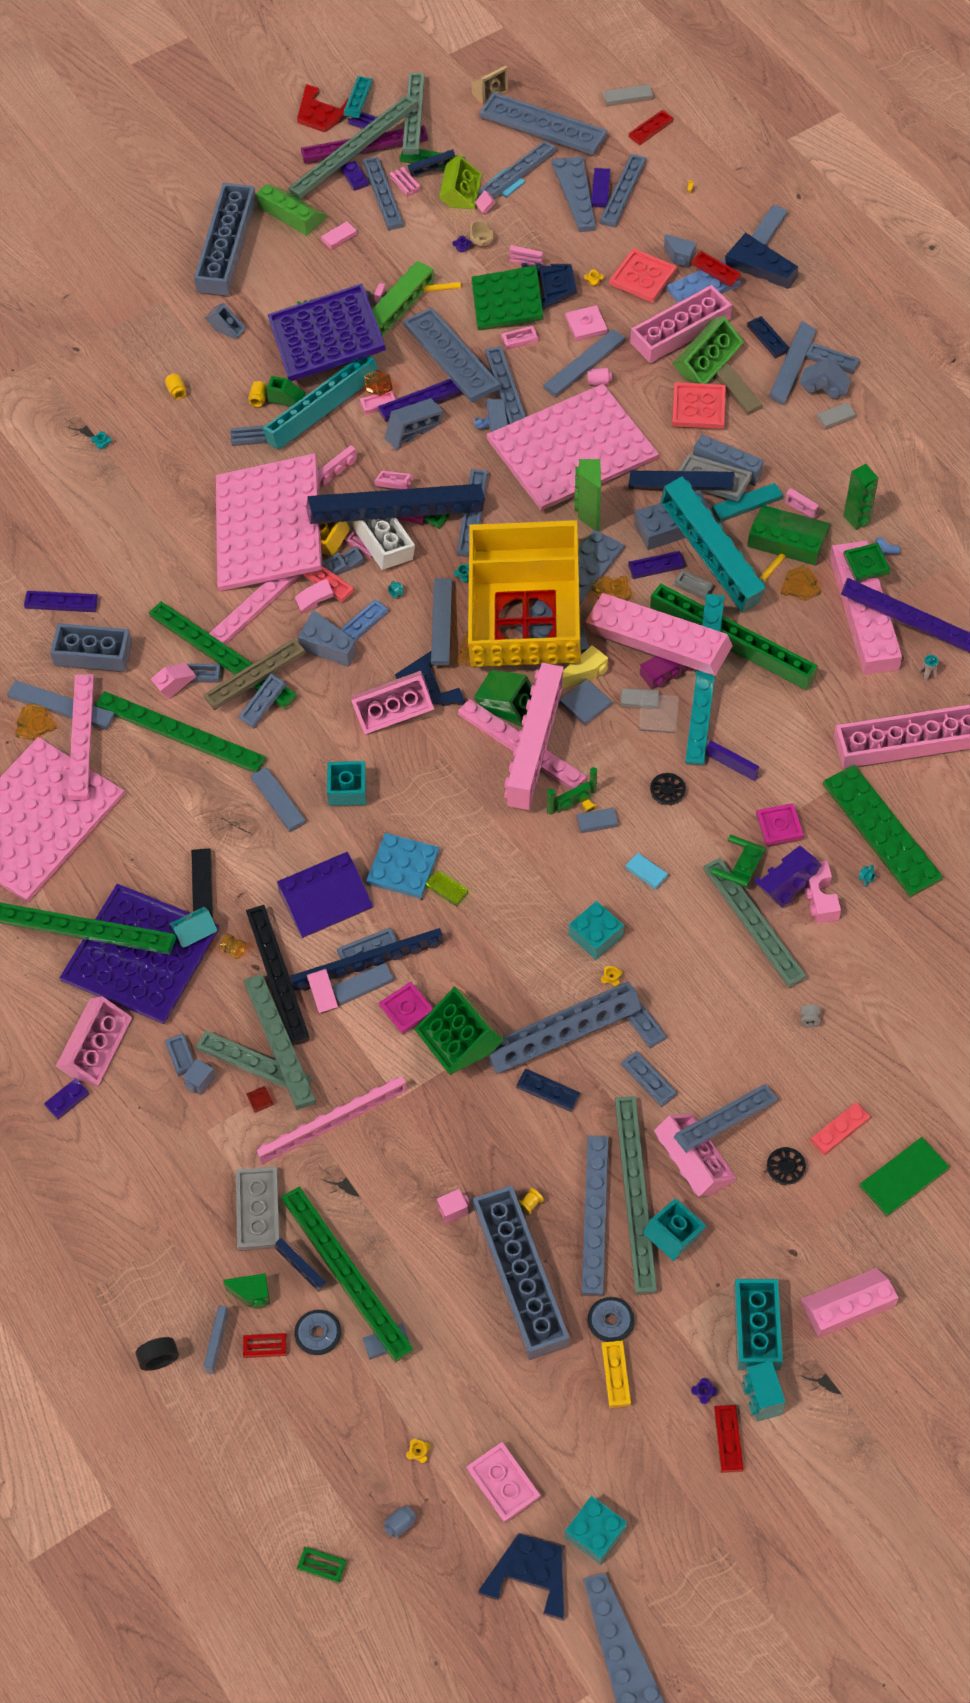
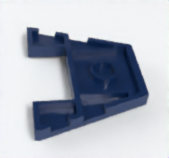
M521 263L522 268H523V267H529V266H535V265H528L527 263ZM535 263L538 276L541 275L544 296L541 297L543 310L577 293L572 264L542 266L541 263Z
M431 651L395 674V679H399L421 671L433 704H442V706H449V704L458 703V705L465 704L460 688L443 693L440 692L430 668L435 666L431 665Z
M518 1533L480 1587L478 1594L498 1600L505 1578L550 1591L543 1615L563 1621L564 1601L561 1546Z

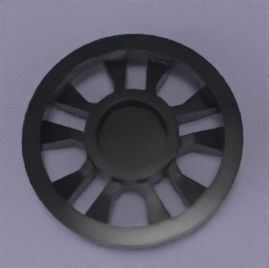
M662 773L657 775L651 782L650 792L652 798L658 801L657 803H661V805H675L685 795V783L676 774ZM663 778L664 782L661 783L658 779ZM675 779H676V780H678L680 783H678V784L675 785L673 782H674Z
M778 1148L768 1157L767 1172L772 1180L780 1183V1185L796 1184L805 1173V1159L801 1153L793 1148ZM789 1152L795 1154L793 1159L788 1157ZM776 1155L780 1160L775 1161L772 1158ZM802 1166V1171L796 1170L795 1167ZM777 1170L779 1173L775 1176L772 1171ZM781 1174L784 1175L783 1179H779ZM786 1176H791L792 1180H786Z

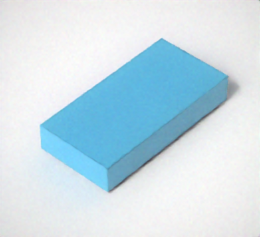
M639 853L625 867V869L655 890L668 877V873Z

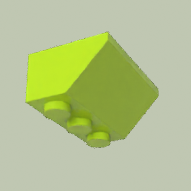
M461 155L456 156L446 163L439 199L451 208L475 209V201L477 200L482 173Z

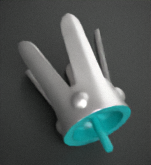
M935 655L925 656L924 663L918 671L921 673L925 668L924 680L929 678L931 670H933L934 678H937L939 659Z

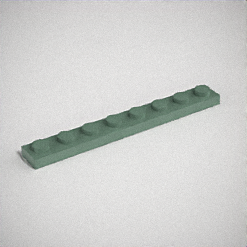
M409 73L407 96L417 102V107L405 116L403 155L419 154L425 82L424 73Z
M721 858L704 865V872L787 987L790 988L805 980L806 975L743 888L738 884L711 874L713 867L731 873Z
M260 974L243 979L244 986L295 1109L298 1110L314 1105L315 1098L263 975Z

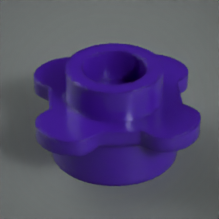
M460 236L452 244L456 246L457 251L466 252L469 246H472V241L467 240L465 236Z
M702 1378L696 1386L691 1388V1393L700 1399V1403L707 1404L709 1398L716 1396L717 1389L713 1387L707 1378Z

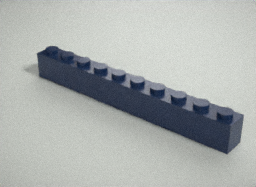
M481 484L307 496L306 510L310 524L479 512L483 511L485 497Z

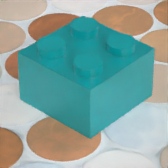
M365 761L327 762V798L329 806L366 805Z
M596 900L569 924L568 936L597 960L624 936V924Z
M675 1198L651 1218L643 1234L671 1260L675 1261L699 1239L707 1226Z
M768 1361L747 1367L745 1375H743L744 1382L741 1384L744 1394L748 1395L750 1399L748 1407L751 1416L755 1415L757 1422L781 1416L786 1402L773 1362Z
M591 1495L565 1530L564 1538L601 1565L627 1530L628 1522Z

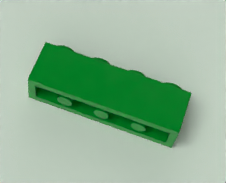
M867 464L851 471L843 516L855 530L866 527L871 521L879 477Z

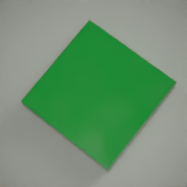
M879 543L844 550L843 555L855 581L859 582L890 574L891 570Z

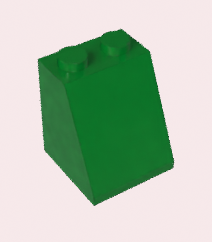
M490 670L474 695V699L478 705L493 715L523 727V716L527 715L528 699L531 700L532 697L530 695L532 684L527 675Z

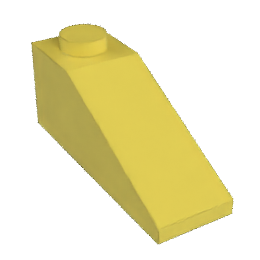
M594 646L589 647L581 654V662L571 663L563 670V689L580 684L586 679L590 681L596 679L599 675H603L608 669V657Z

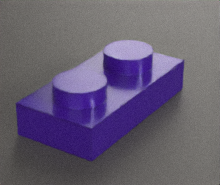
M356 161L344 164L341 167V171L353 191L369 186L368 180Z
M75 1078L47 1100L44 1105L59 1120L85 1099L89 1092Z

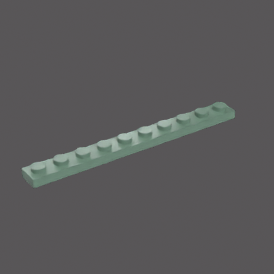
M405 95L289 187L290 193L299 199L304 197L417 107V102Z
M635 1096L615 1097L635 1295L657 1293L652 1242L643 1234L644 1229L649 1223L636 1098Z

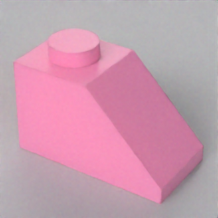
M186 663L164 667L151 680L169 700L192 681L196 675Z

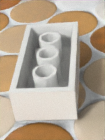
M397 518L348 521L381 570L413 560L415 544Z

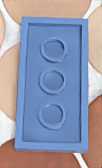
M699 270L667 285V291L679 303L710 285H713L723 294L740 286V280L730 287L704 271Z

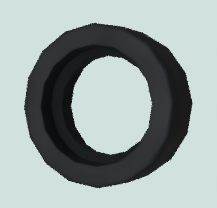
M171 1337L150 1340L138 1347L135 1352L139 1367L144 1371L166 1367L179 1357L175 1341Z

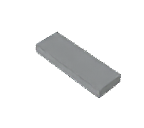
M650 85L603 91L606 106L653 99Z

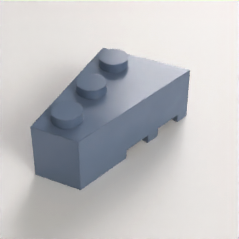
M427 399L391 411L385 439L396 450H399L401 448L400 445L404 442H412L414 440L413 437L417 434H425L439 425L443 410L432 399Z
M313 610L298 636V643L307 653L349 667L356 655L355 640Z

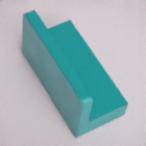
M205 907L169 923L183 948L217 932L209 910Z

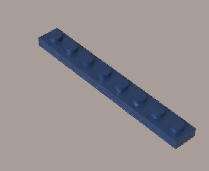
M438 928L290 975L294 991L307 989L310 986L307 974L326 969L329 980L342 978L349 973L361 972L368 967L379 966L390 960H399L403 956L417 954L424 949L436 948L443 944V934L441 929Z

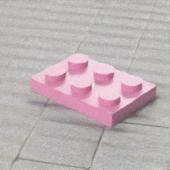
M503 1442L466 1467V1470L504 1523L541 1498L539 1492Z

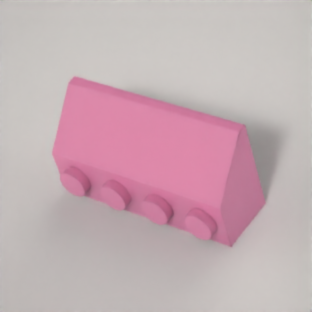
M421 671L352 695L351 699L364 734L434 710L428 687Z
M103 996L89 999L55 1067L72 1078L99 1086L132 1017Z
M693 1114L669 1115L654 1131L658 1136L659 1142L665 1146L670 1158L675 1161L680 1169V1173L687 1179L692 1191L698 1197L710 1196L737 1180L711 1140L686 1153L674 1139L677 1132L697 1122Z
M874 1268L800 1299V1302L818 1338H821L895 1307L898 1296L889 1279L877 1268Z

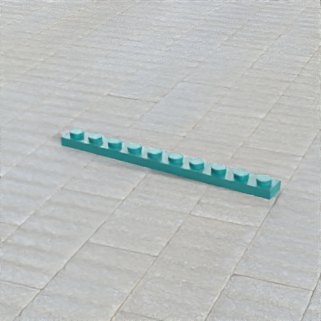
M706 594L702 626L721 632L724 595ZM699 670L696 671L685 763L704 766L715 676Z

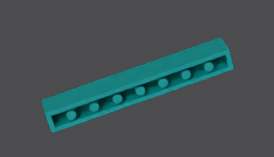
M367 356L351 362L265 425L262 429L267 443L279 450L361 390V388L372 382L379 376L375 359Z

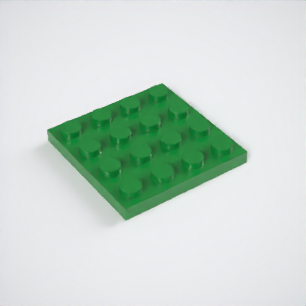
M536 265L471 277L478 331L544 319Z

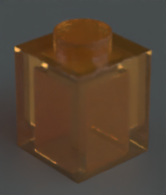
M375 370L364 376L366 389L369 393L380 397L393 390L390 374Z

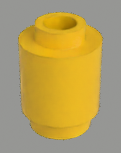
M168 375L165 379V384L170 395L174 399H182L186 395V387L180 375Z
M256 381L252 383L248 396L250 405L261 407L264 404L267 395V385L264 382Z

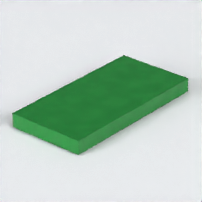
M921 1137L861 1182L859 1187L888 1217L947 1172L950 1167Z

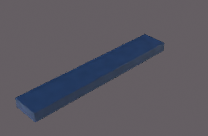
M630 470L628 486L629 489H664L666 485L683 476L691 484L692 490H733L735 473L718 471Z

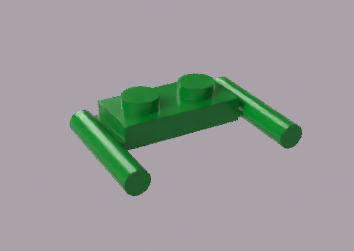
M592 767L590 769L589 782H585L555 797L554 789H548L547 813L552 815L554 810H557L558 813L567 811L574 805L588 800L591 797V793H596L597 768Z
M730 834L728 842L744 847L733 868L732 874L715 867L712 868L711 874L747 888L766 851V847Z

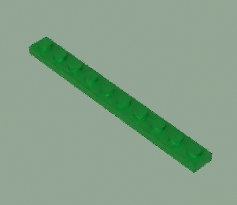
M162 601L149 612V616L216 663L221 664L222 667L232 674L236 675L252 665L247 659ZM266 679L255 685L253 688L258 691L260 687L263 685V683L266 681ZM285 687L274 703L285 710L297 698L296 693Z
M106 691L102 693L95 704L96 707L114 712L117 718L250 772L256 773L260 771L266 761V756Z
M0 902V924L169 955L176 940L175 934Z
M297 1187L284 1194L281 1200L394 1363L413 1353V1348L302 1189Z

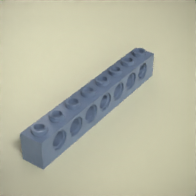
M627 981L503 1036L504 1040L487 1056L489 1064L496 1074L507 1071L509 1068L525 1063L531 1058L543 1055L549 1050L561 1047L567 1042L576 1040L585 1034L594 1032L603 1026L641 1010L636 990Z

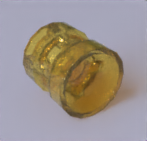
M229 933L222 938L219 945L220 951L230 953V956L235 959H239L246 948V942L240 939L236 940Z

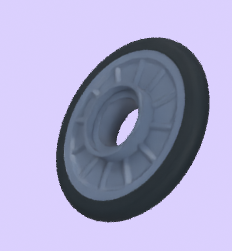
M615 1297L602 1298L590 1308L587 1318L588 1326L593 1335L602 1341H621L633 1329L634 1314L625 1301ZM607 1315H614L617 1318V1322L613 1325L607 1324L605 1317Z
M312 1310L305 1313L295 1326L294 1336L296 1343L304 1352L311 1355H323L330 1352L336 1347L341 1337V1326L338 1319L332 1313L325 1310ZM314 1328H322L324 1330L321 1337H314L312 1335Z

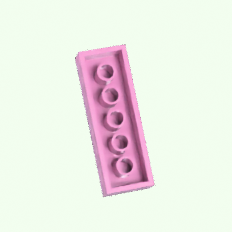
M710 285L631 328L630 343L649 363H652L694 340L713 319L725 316L727 320H730L732 304L713 285Z

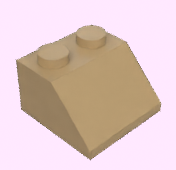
M507 66L498 68L472 81V95L482 104L488 101L493 92L501 95L508 92Z

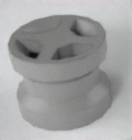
M816 1005L801 1007L800 1013L802 1018L800 1024L807 1028L818 1027L821 1024V1019L819 1018L820 1007Z

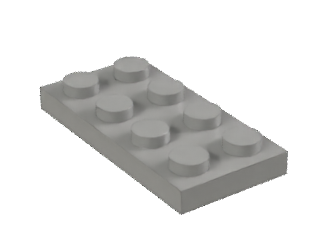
M692 454L687 455L678 470L734 472L733 490L701 491L737 502L752 479V472Z
M277 1167L236 1170L238 1251L275 1248V1243L280 1239Z

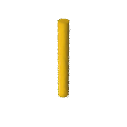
M461 282L426 285L424 288L419 286L418 289H424L423 292L461 288Z
M779 554L759 578L765 582L786 556Z

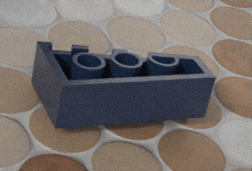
M747 233L725 255L727 266L736 268L742 273L753 274L754 277L759 279L760 277L767 279L768 282L787 289L798 278L797 265Z

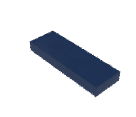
M452 149L408 165L411 176H415L446 165L456 155Z
M762 316L747 322V327L775 359L788 352V345Z
M527 1069L524 1070L516 1085L517 1089L569 1112H572L580 1096V1092Z
M282 1238L275 1243V1249L317 1291H320L325 1286L326 1282Z

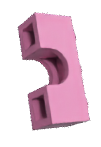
M820 861L819 863L822 866L819 868L818 873L806 882L805 888L806 899L811 902L810 914L812 917H815L816 923L839 920L841 913L837 894L827 895L820 891L823 887H829L832 879L828 861Z

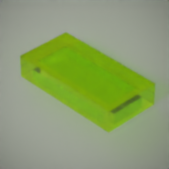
M439 870L426 883L428 889L456 907L468 895V889Z

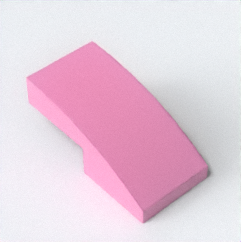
M325 579L299 593L295 599L301 613L318 607V602L334 597L328 580Z

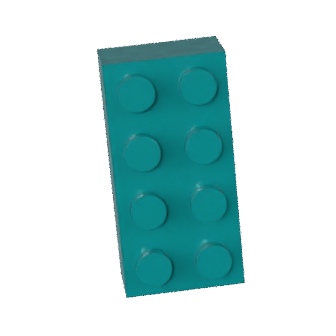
M735 1279L733 1291L737 1370H746L749 1366L768 1361L773 1362L775 1370H781L783 1357L778 1279Z

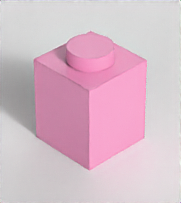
M460 1189L437 1198V1207L446 1224L469 1214V1199L466 1194L462 1195Z

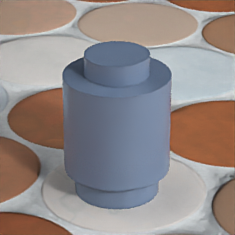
M407 1505L399 1507L383 1521L385 1525L383 1529L390 1538L394 1536L398 1539L414 1525V1521L417 1519L416 1515Z

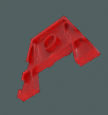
M306 84L297 116V123L325 133L340 123V119L348 117L344 116V109L349 98H347L341 108H337L314 100L319 94V88Z

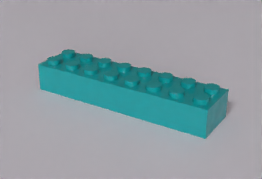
M681 476L666 485L660 500L661 505L740 612L744 613L760 603L765 591L764 582L762 579H758L753 567L744 560L742 552L735 548L732 539L723 532L721 524L715 521L712 512L703 505L701 497L694 493L689 481H686Z

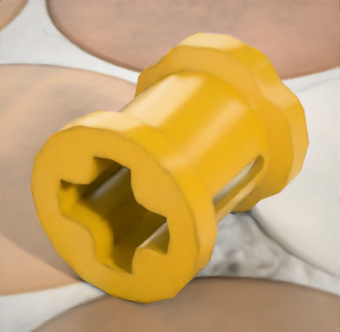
M532 1187L522 1200H518L522 1212L528 1216L532 1214V1210L538 1203L544 1201L542 1195Z

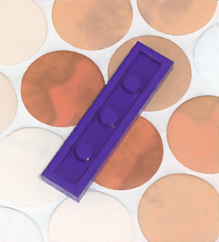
M27 591L24 607L25 609L96 612L98 594Z

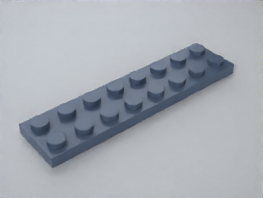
M495 92L492 93L480 111L481 118L593 156L607 136V130Z
M432 307L403 320V326L471 403L501 389L500 383Z
M595 529L579 548L580 604L624 550V544ZM537 600L529 610V617H551L553 615L550 608L540 600ZM517 625V631L523 634L522 626ZM530 625L529 638H546L553 625Z

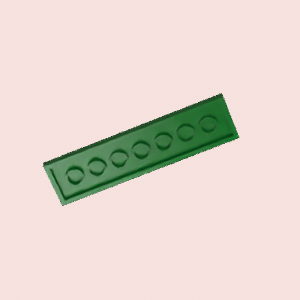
M855 765L823 781L822 785L910 898L942 881L943 876Z

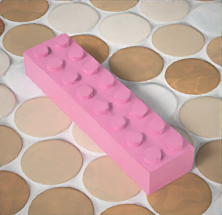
M867 541L832 545L830 554L831 565L863 675L899 670L902 660L890 616L841 595L846 579L854 580L843 555L844 550L868 545ZM878 577L859 581V583L883 593Z
M605 593L601 594L585 621L591 634L714 676L718 673L733 646L728 634Z
M541 663L540 670H536V683L532 684L530 693L532 697L531 700L528 699L527 715H524L522 720L523 730H519L518 746L515 745L513 753L515 758L514 761L510 762L509 766L510 776L506 777L504 788L506 790L504 798H507V806L530 810L563 689L564 667Z
M970 705L836 725L834 741L842 769L852 765L857 767L970 749Z

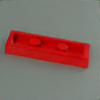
M661 110L631 131L629 138L638 145H641L673 122V117Z
M703 251L691 261V265L730 287L741 278L740 272Z
M736 1405L714 1406L721 1473L743 1472Z

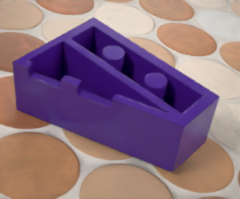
M800 845L782 858L783 863L779 866L769 868V873L762 879L758 877L754 880L763 892L781 908L792 901L794 895L805 887L806 882L816 875L822 866L813 855Z

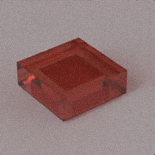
M265 1086L246 1093L254 1113L273 1105Z

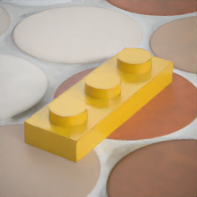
M623 1341L601 1343L609 1408L631 1406Z

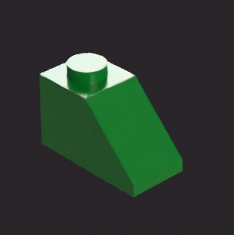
M266 1273L223 1280L226 1291L249 1308L260 1309L264 1308L265 1305H270Z

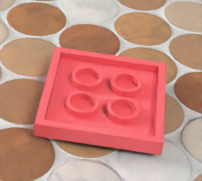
M633 248L610 278L609 285L653 303L676 272L677 266Z
M674 382L672 426L724 429L726 385Z

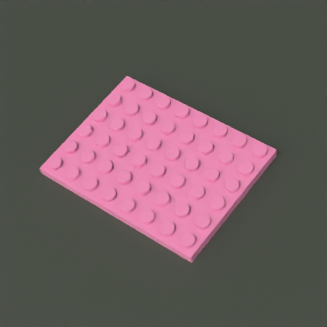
M604 384L490 432L486 438L541 511L575 496V478H578L575 477V467H579V459H600L601 484L659 457V453Z
M315 453L216 475L217 587L219 591L322 570L320 524H310L306 510L307 496L319 495L318 465Z
M39 737L0 777V885L27 903L125 795L123 789L90 769L88 800H69L70 756Z

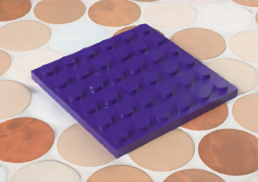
M362 283L267 314L287 377L290 381L314 375L318 372L386 350Z
M116 884L95 920L175 934L169 923L190 913ZM215 924L217 932L184 948L180 945L176 936L170 955L83 939L59 978L61 982L97 997L103 996L116 1005L165 1024L220 930V926Z

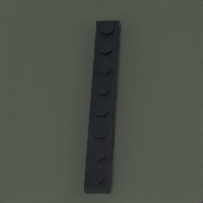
M265 905L248 909L246 914L292 1046L309 1041L310 1037Z

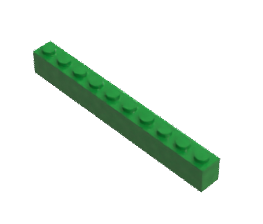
M660 583L651 595L650 609L702 626L705 606ZM724 616L722 617L721 632L728 634L733 645L730 651L804 690L809 688L816 678L818 665Z

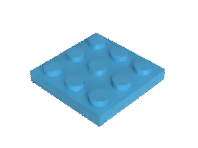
M385 833L366 880L367 884L422 899L440 849L434 845Z

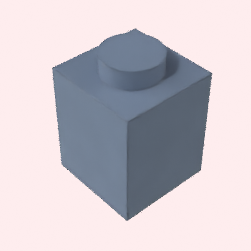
M196 1059L183 1075L185 1088L191 1093L196 1092L200 1095L215 1078L214 1069L199 1059Z

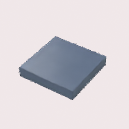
M586 679L562 697L560 704L585 726L610 707L612 701Z

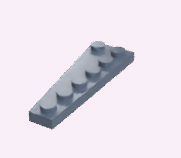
M583 156L551 159L552 168L564 192V197L569 204V209L573 214L578 231H595V221Z
M602 1573L583 1578L616 1703H664L606 1574Z

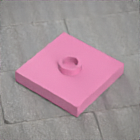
M597 305L565 313V318L575 341L607 333V327Z

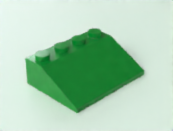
M762 505L750 529L747 547L775 555L783 554L786 558L816 566L831 523Z
M456 986L446 994L414 1029L450 1075L490 1055L504 1040L470 997Z

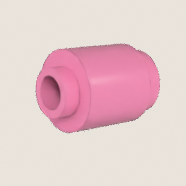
M608 367L587 371L589 385H609V381H612V373L608 371Z

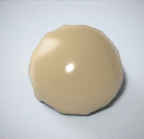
M477 221L470 225L469 237L475 245L487 246L493 241L494 233L493 229L490 230L488 228V223Z

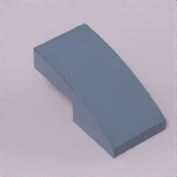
M356 546L342 555L338 552L324 561L327 569L335 575L345 573L366 562Z

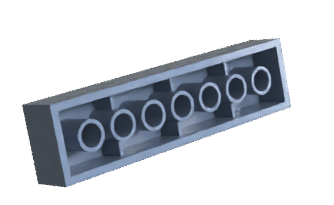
M222 184L194 276L196 292L229 296L256 203L254 186Z
M511 1185L473 1198V1209L528 1359L531 1360L569 1347V1335L513 1186Z

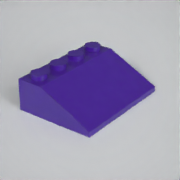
M348 851L277 881L279 894L302 938L373 908Z

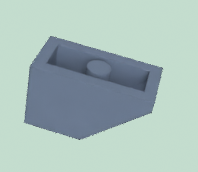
M665 234L664 249L672 262L689 268L692 259L696 255L697 242Z
M225 303L213 307L205 317L207 322L216 331L233 339H237L246 328Z

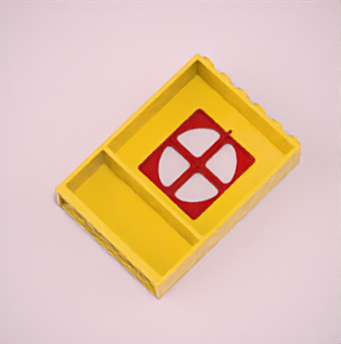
M577 520L469 525L468 648L471 667L581 662ZM516 599L522 600L521 618H499L502 609L508 603ZM538 599L544 602L550 608L553 615L551 617H529V600ZM521 625L523 628V639H505L500 633L499 627ZM530 625H553L546 638L529 639Z

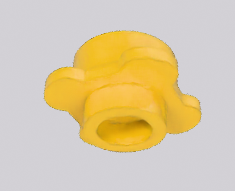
M595 269L590 270L588 274L584 275V280H587L590 286L599 285L600 280L604 278L603 274H599Z
M606 966L601 982L603 984H612L614 987L620 984L619 978L623 975L622 970L614 966Z
M412 1439L406 1457L409 1460L415 1459L419 1463H425L427 1461V1452L431 1449V1446L428 1442L424 1443L421 1440Z

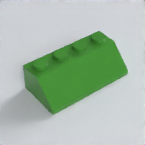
M266 184L256 193L258 208L306 236L328 217L327 214L279 186Z
M725 316L715 318L672 364L682 377L693 383L707 384L744 341Z
M579 459V467H575V477L578 478H575L574 511H578V519L591 529L600 532V459Z

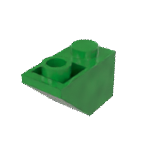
M271 376L267 386L268 402L293 406L306 396L303 390L287 378Z

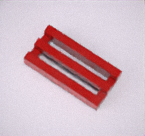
M286 1333L243 1335L244 1358L287 1356ZM281 1340V1343L248 1344V1341ZM281 1348L279 1350L248 1351L253 1349Z

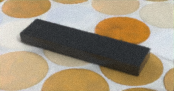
M211 849L191 850L193 912L205 907L213 918Z

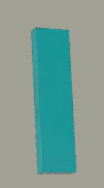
M357 77L344 109V116L360 117L373 84L372 78Z
M772 483L743 494L738 502L729 499L713 505L712 511L719 522L760 508L762 505H768L783 499V494L776 483Z

